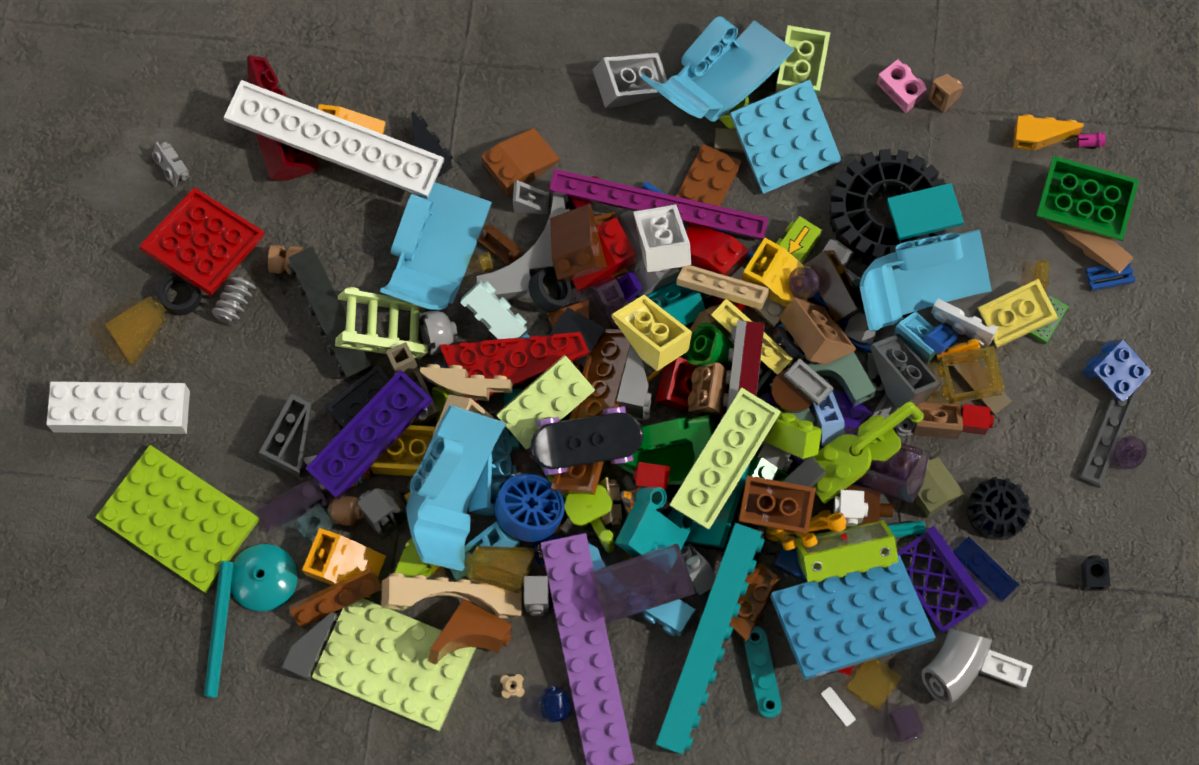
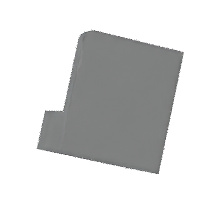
M860 311L849 319L844 333L860 343L872 344L878 330L869 331L865 311Z

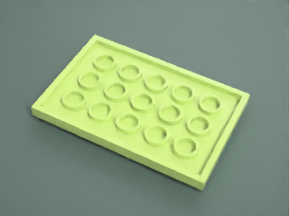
M362 598L343 607L312 678L440 732L476 647L452 651L434 665L428 661L432 645L442 632L441 630L391 609H383L381 605Z

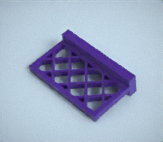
M932 526L926 530L927 532L899 550L897 555L913 556L911 569L905 568L906 571L910 572V580L912 579L913 572L926 574L924 587L914 585L913 587L920 603L943 634L978 609L987 605L988 600L936 527ZM925 539L931 546L930 555L916 553L917 545ZM914 547L913 552H907ZM933 550L935 551L938 557L932 556ZM915 556L929 559L927 571L913 569ZM932 559L942 561L944 564L943 574L929 572ZM946 569L950 572L952 576L946 575ZM929 575L942 577L940 590L927 588ZM945 578L953 579L957 582V593L943 591ZM960 588L965 593V595L959 594ZM918 590H923L922 596L920 595ZM926 591L940 593L938 606L928 605L925 602ZM942 594L956 596L954 609L940 607ZM958 597L968 598L973 607L967 611L956 610ZM930 608L937 609L936 616ZM939 610L953 612L952 621L944 627L938 620ZM956 613L962 614L955 619Z

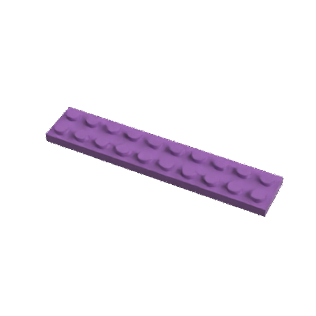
M584 533L541 542L586 764L634 763L587 535Z

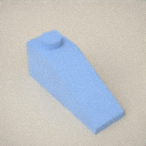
M833 392L819 406L813 402L810 407L816 420L815 426L822 429L820 442L822 446H826L837 437L844 435V419Z

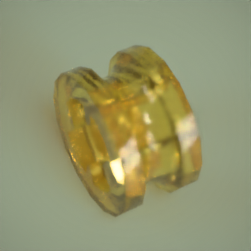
M486 251L484 255L478 253L482 271L486 272V269L493 270L489 251Z

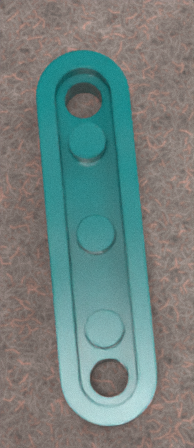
M754 626L746 642L743 640L758 711L764 718L772 719L778 716L782 705L766 633L762 628ZM757 634L759 636V640L753 641L751 639V635ZM767 702H772L774 704V708L769 710L766 708L765 704Z

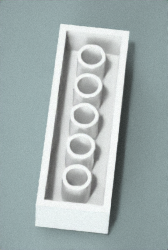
M50 382L47 426L53 432L187 434L190 390L185 383Z

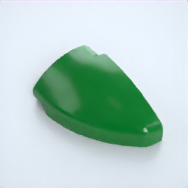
M708 414L690 418L688 421H686V418L643 426V442L638 451L633 454V461L617 463L616 465L631 474H634L635 467H638L639 462L669 466L668 484L682 485L716 430V420L714 416Z

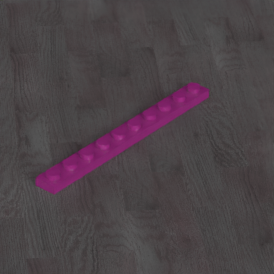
M554 169L549 192L632 211L677 205L680 217L684 223L758 240L764 239L768 223L767 217Z

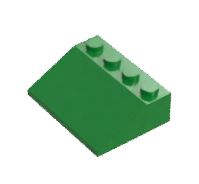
M1053 156L1048 167L1036 217L1123 241L1139 179Z

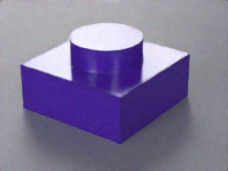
M633 271L627 272L614 283L624 302H630L643 290Z

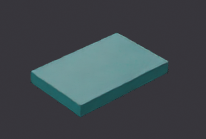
M952 183L887 198V204L899 241L964 225Z

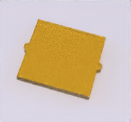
M877 659L864 662L847 689L859 696L862 702L866 701L879 710L901 679V676L888 668V664H883Z

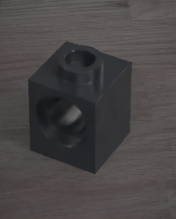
M1099 555L1088 556L1081 563L1083 591H1106L1111 586L1109 559H1101ZM1090 569H1098L1100 571L1101 576L1094 577L1091 574Z

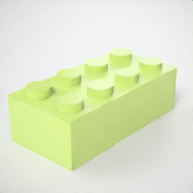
M563 355L497 412L496 415L506 424L505 426L527 450L531 446L532 436L540 428L537 427L536 420L559 417L560 421L592 394L595 389L567 356Z

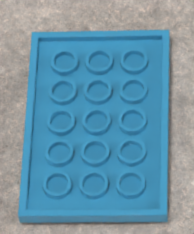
M898 555L899 562L892 563L889 567L878 566L870 568L866 572L855 571L847 573L843 577L832 576L824 578L820 582L810 581L771 593L770 597L804 680L934 641L935 635L900 555Z

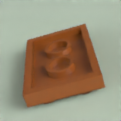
M703 144L676 197L721 207L742 165V161Z

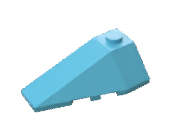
M506 426L484 466L469 504V512L484 516H495V500L500 488L508 479L515 476L514 473H517L516 465L512 466L510 457L512 447Z

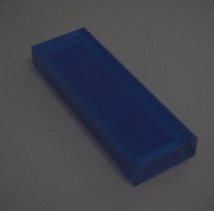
M970 537L953 551L959 561L1002 602L1019 586Z

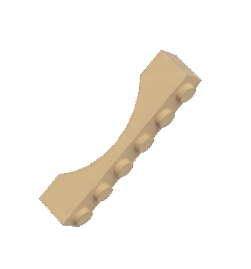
M401 573L390 574L389 577L382 580L381 608L405 610L425 598L452 596L469 601L501 619L513 620L521 616L522 588H514L513 584L505 583L500 584V586H492V582L486 581L470 584V580L465 579L449 582V579L444 577L427 580V577L422 575L406 578Z

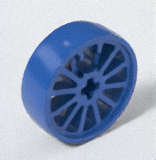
M534 474L513 476L502 485L496 497L494 512L497 522L506 533L516 539L527 542L544 540L557 530L562 521L565 506L561 493L554 492L551 489L552 483L541 476ZM509 511H517V512L514 513V514H510ZM527 522H532L533 526L527 525Z

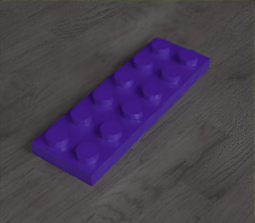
M399 370L312 460L306 469L339 500L434 400L402 370Z

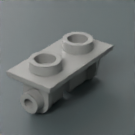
M156 142L152 153L153 159L162 168L166 179L171 181L174 187H177L179 179L184 181L189 178V170L182 160L173 162L179 156L171 144L164 142L159 145Z

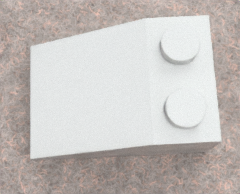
M677 205L633 212L647 272L691 265L690 242Z

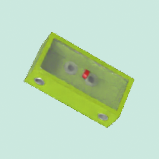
M884 520L845 528L838 533L831 531L817 534L815 536L818 543L809 548L804 546L801 538L795 539L797 543L798 564L808 582H820L824 578L832 576L843 577L847 573L855 571L866 572L870 568L878 566L889 567L892 563L899 562L895 536Z

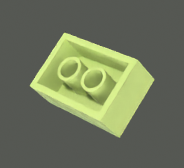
M788 25L785 43L792 47L794 51L780 65L776 93L810 80L817 99L819 98L830 32Z

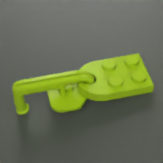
M907 402L887 418L875 415L860 425L857 436L852 434L839 436L822 448L818 455L812 456L827 472L813 486V488H816L815 492L821 501L826 504L838 495L841 490L846 489L868 471L871 460L884 462L900 450L901 440L893 428L908 416L915 423L921 422L924 415L920 409L912 402Z
M554 474L545 475L546 478L552 483ZM597 485L595 495L561 493L563 500L566 501L564 509L570 521L577 526L590 523L604 550L612 553L614 551L613 533L606 530L600 520V517L606 515L612 509V500L607 490L603 486Z

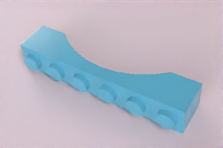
M588 542L596 583L605 589L604 593L612 599L618 597L624 601L623 605L633 612L637 609L644 614L643 618L650 623H659L663 626L662 629L669 635L674 636L676 634L680 637L694 616L695 609L676 597H649L626 588L608 571L601 559L598 548Z

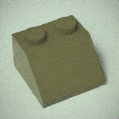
M939 457L918 465L904 474L901 483L926 518H929L964 495V492Z

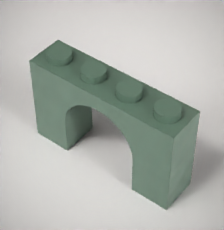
M854 352L826 365L817 362L808 365L819 376L830 377L839 382L853 407L874 397L876 390ZM770 383V386H769V392H770V394H771L772 383ZM778 407L781 412H783V413H788V412L784 411V409H781L780 407ZM809 408L800 413H790L794 414L797 419L810 421L815 425L816 420Z

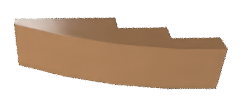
M1046 220L1048 226L1065 235V240L1083 249L1084 255L1118 274L1133 260V256L1109 237Z

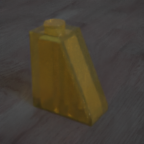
M151 296L105 324L132 366L137 363L166 321L162 314L166 310L159 300L155 302Z
M476 546L473 554L469 553L465 562V567L468 568L466 577L519 594L524 584V576L528 575L532 566L535 549Z

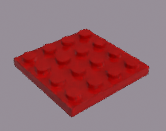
M194 187L139 247L141 252L211 296L265 237V232Z

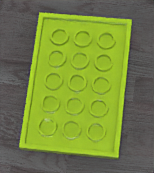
M149 445L95 517L98 521L204 593L209 590L219 576L220 562L231 560L260 520L259 517L151 445Z

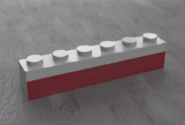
M737 320V326L732 325L731 339H735L734 348L729 350L728 361L732 362V370H727L726 384H730L729 393H724L723 406L727 407V410L741 388L757 396L765 323Z

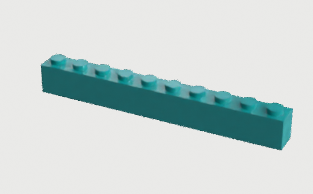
M735 523L656 745L683 754L685 750H690L694 739L690 737L692 728H698L701 720V715H698L700 706L705 707L709 697V693L706 692L709 683L713 685L718 672L714 670L716 661H722L725 649L721 647L724 639L729 640L733 630V627L729 626L731 619L738 616L741 605L737 604L740 595L745 596L749 583L745 582L748 573L753 574L757 561L753 560L755 552H761L765 540L761 538L762 532Z

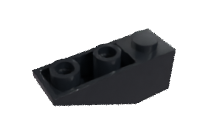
M413 111L411 117L415 146L444 157V162L437 176L438 178L453 168L451 162L453 157L447 148L443 149L439 145L440 140L434 132H429L422 116L418 117Z

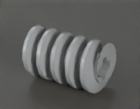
M241 277L229 278L228 283L230 285H226L224 287L225 292L220 295L222 300L216 302L218 308H213L212 314L217 319L232 326H235L232 319H240L236 311L244 312L240 304H248L244 296H252L248 289H256L252 283Z

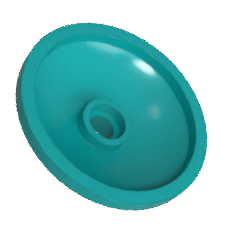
M259 544L247 548L234 560L231 592L243 607L256 612L272 611L283 606L295 592L298 581L297 568L291 556L283 549L270 544ZM260 571L265 572L262 578L257 577V573Z

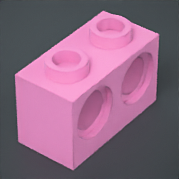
M898 59L878 76L877 85L905 113L925 98L927 91L925 83L920 78L917 79L912 74L909 66L905 63L902 64ZM897 75L901 79L895 80L891 76ZM912 90L915 92V94L910 95L906 91Z

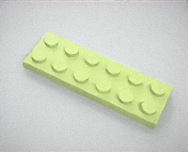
M741 388L669 506L709 530L781 411Z

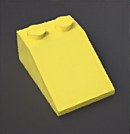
M645 295L612 314V319L640 358L656 371L689 351L692 331Z

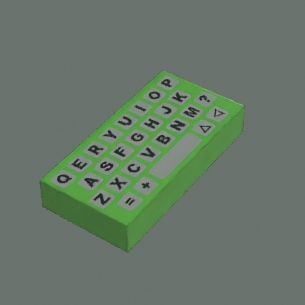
M1052 296L1048 298L1058 316V320L1028 333V335L1044 344L1048 342L1069 306Z

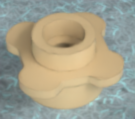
M516 674L513 677L504 675L501 678V683L503 684L502 696L504 698H509L510 696L522 697L525 691L522 688L523 676L520 674Z

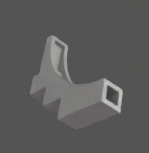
M553 193L551 214L537 242L521 258L509 266L492 273L476 276L477 283L480 280L483 283L488 281L496 289L494 294L499 299L501 297L506 300L530 298L528 286L532 276L546 267H554L551 252L550 218L570 211L569 209L565 210L564 204L568 202V196Z

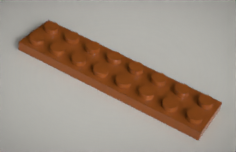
M606 329V332L586 361L582 375L595 391L572 410L570 420L603 415L602 409L619 406L617 404V397L631 345L620 329ZM603 462L566 467V472L554 474L551 489L554 492L595 495Z

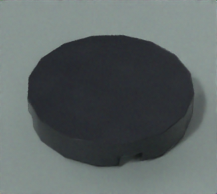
M777 326L772 332L778 345L782 344L785 347L786 353L793 359L798 360L800 358L805 362L807 360L804 357L805 353L794 343V338L783 327Z

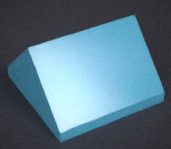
M915 311L898 323L893 336L899 334L926 365L937 353L923 342L926 335L934 330L935 327Z

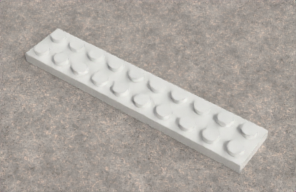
M243 80L240 81L224 115V121L427 199L444 162V157Z

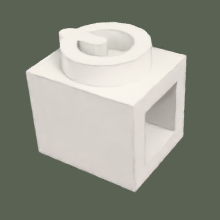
M841 490L839 496L834 497V513L842 512L847 522L846 526H857L858 523H862L864 517L868 516V503H864V491Z

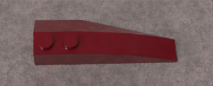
M249 55L247 57L248 83L287 97L285 91L278 87L277 83L279 80L267 58ZM256 133L270 179L288 181L319 170L314 155Z

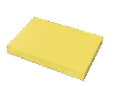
M1039 279L978 307L986 326L989 328L991 325L998 327L993 338L997 348L1058 320V316Z

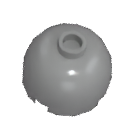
M440 311L419 313V320L423 319L424 325H420L422 340L430 349L428 355L432 356L443 353L440 345H452L453 335L457 334L455 322H450L448 316Z

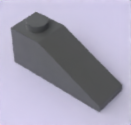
M331 612L294 643L289 651L284 653L281 664H283L282 668L285 672L311 682L315 668L338 620V616L335 613Z

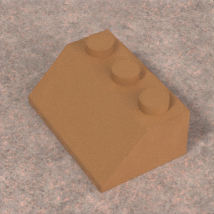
M793 298L779 317L784 325L783 328L794 338V343L805 353L804 357L811 363L817 362L826 365L856 350L855 346L836 321L831 318L824 306Z

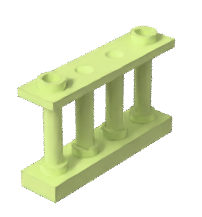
M354 287L346 288L338 295V300L347 301L346 330L336 337V347L386 354L387 350L407 342L415 359H421L428 353V345L420 344V341H418L419 313L424 312L427 308L393 296L362 292ZM356 303L368 304L367 334L365 335L357 334L355 331ZM377 306L390 308L387 338L378 337L376 334ZM398 310L411 311L408 341H401L397 337Z

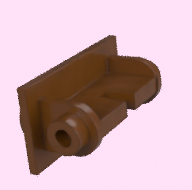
M492 224L484 226L481 231L483 234L477 239V241L508 266L524 253L522 248Z

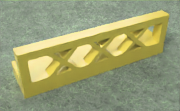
M725 299L711 314L730 333L732 332V325L737 326V320L752 322L728 299ZM764 333L761 361L778 375L793 363V358Z

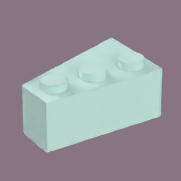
M480 280L461 298L460 303L464 307L467 306L474 313V316L479 321L481 320L497 339L519 338L527 330L525 326L527 321L519 313L515 315L509 309L511 305L505 298L501 297L499 299L494 294L496 289L488 281L483 283Z

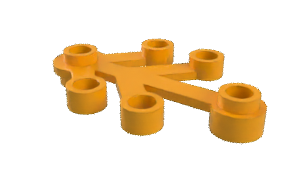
M824 510L818 515L811 517L809 531L830 529L834 533H838L846 528L847 522L842 512L831 514L830 510ZM768 528L765 533L768 540L781 541L784 550H792L797 546L795 538L793 536L789 537L788 534H795L801 538L806 548L818 543L815 534L809 532L804 534Z

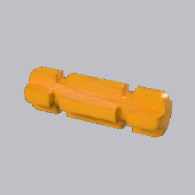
M974 338L969 340L968 343L963 342L949 347L941 355L936 354L938 361L944 363L949 361L950 358L953 360L969 354L970 351L975 352L981 348L978 339Z

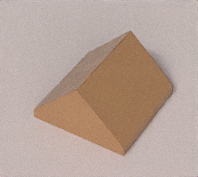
M922 402L916 405L924 417L921 422L915 423L913 435L951 439L959 438L963 430L960 405Z

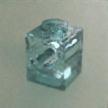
M317 504L297 519L300 527L297 529L305 539L309 537L312 542H314L319 528L329 531L335 527L333 521L320 504ZM311 521H320V524L317 528H309V524Z

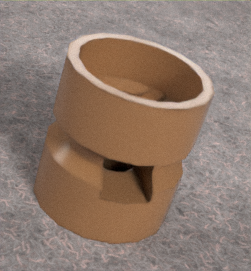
M271 245L268 255L269 273L283 274L284 271H287L288 274H291L287 267L290 264L288 257L303 251V247L289 246L286 249L281 245Z

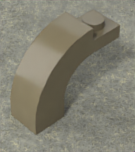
M407 342L387 350L386 354L395 375L399 370H402L431 397ZM434 401L427 407V418L423 421L418 420L419 424L440 415Z

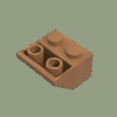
M715 362L695 368L691 377L693 384L688 397V412L703 416L708 414L714 417L722 416L724 393H726L727 369L720 363Z

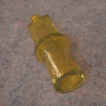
M1038 260L1035 278L1032 281L1039 279L1046 292V288L1050 283L1048 281L1050 262Z

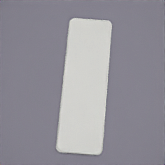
M828 687L821 693L846 726H849L856 720L831 687Z

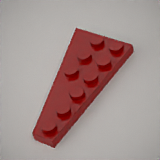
M581 332L440 345L448 367L450 365L462 366L468 372V378H471V375H483L485 379H493L494 376H506L507 379L511 380L512 387L541 375L563 355H566L572 362L590 354ZM490 392V393H489V397H490V396H493V395H495V394H497V393Z

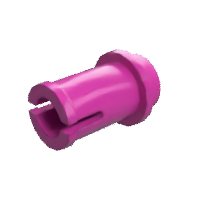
M1098 131L1096 134H1078V148L1093 146L1101 148V146H1105V133Z

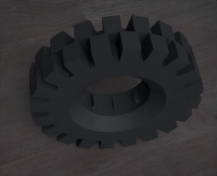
M891 149L879 150V155L874 156L871 151L863 154L860 162L854 159L847 165L846 172L842 171L838 176L836 186H833L831 194L830 224L832 231H836V239L855 252L852 256L853 258L859 255L863 257L862 263L870 266L875 259L896 252L895 247L898 244L909 242L906 241L908 239L899 241L895 226L881 224V222H877L871 217L870 209H867L866 203L872 199L874 193L893 189L899 191V193L907 194L946 184L944 178L938 179L939 171L932 164L928 168L924 166L925 159L918 155H915L914 159L908 158V151L898 149L897 155H891ZM946 230L925 234L913 238L915 240L943 235L945 234Z

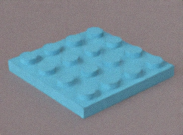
M810 80L729 113L761 194L842 161Z

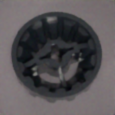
M992 477L990 480L982 481L973 490L968 499L967 516L969 522L985 538L991 540L1010 539L1021 532L1028 522L1031 512L1028 502L1029 496L1024 494L1021 485H1015L1010 482L1011 479L1009 478L997 479V477ZM997 491L991 502H985L990 493ZM1006 492L1014 497L1016 505L1011 504L1009 498L1005 496ZM998 501L1000 504V508L1003 509L1001 513L1000 511H998V507H995ZM1010 509H1016L1013 517L1004 520Z

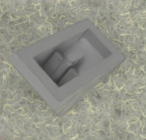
M514 181V213L548 214L549 193L521 181Z

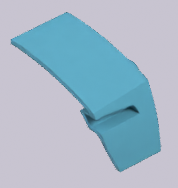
M720 16L709 24L685 52L681 59L684 68L677 76H672L666 83L656 82L644 74L640 77L685 112L702 119L705 116L710 121H716L759 87L789 57L794 49L755 20L735 40L738 29Z
M436 182L428 199L411 194L391 248V254L400 258L389 284L382 287L380 292L427 309L441 310L447 308L449 303L452 304L478 242L477 239L481 234L492 202Z
M980 229L961 234L948 233L898 244L895 247L896 252L875 259L866 269L860 281V291L869 331L894 325L903 319V315L934 306L938 299L949 302L992 291Z
M449 405L428 446L423 461L411 480V493L406 505L410 532L422 562L463 571L465 564V540L470 532V515L466 513L484 466L506 425L504 422L453 405Z

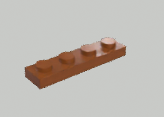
M372 567L290 605L289 611L301 628L331 612H335L381 590L382 583Z

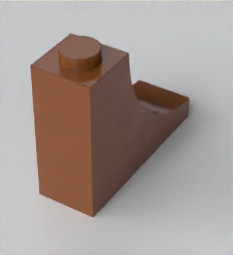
M463 599L432 645L428 661L436 665L448 653L467 647L484 648L499 653L503 646L507 647L513 635L510 634L512 624Z

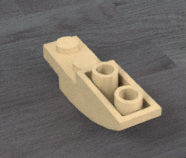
M428 364L427 367H420L423 377L432 384L461 397L489 401L490 392L512 393L513 384L506 376H494L493 379H485L483 375H471V378H468L466 369L459 365L440 368V365Z

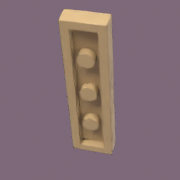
M690 265L683 266L677 278V285L760 310L769 293V288Z

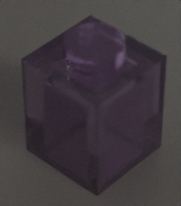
M914 704L890 713L889 717L899 742L906 740L907 743H911L920 739L919 735L922 734L924 729Z

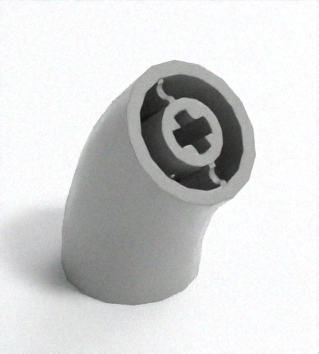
M949 629L940 652L921 671L924 685L939 703L950 706L968 689L986 660L992 640Z

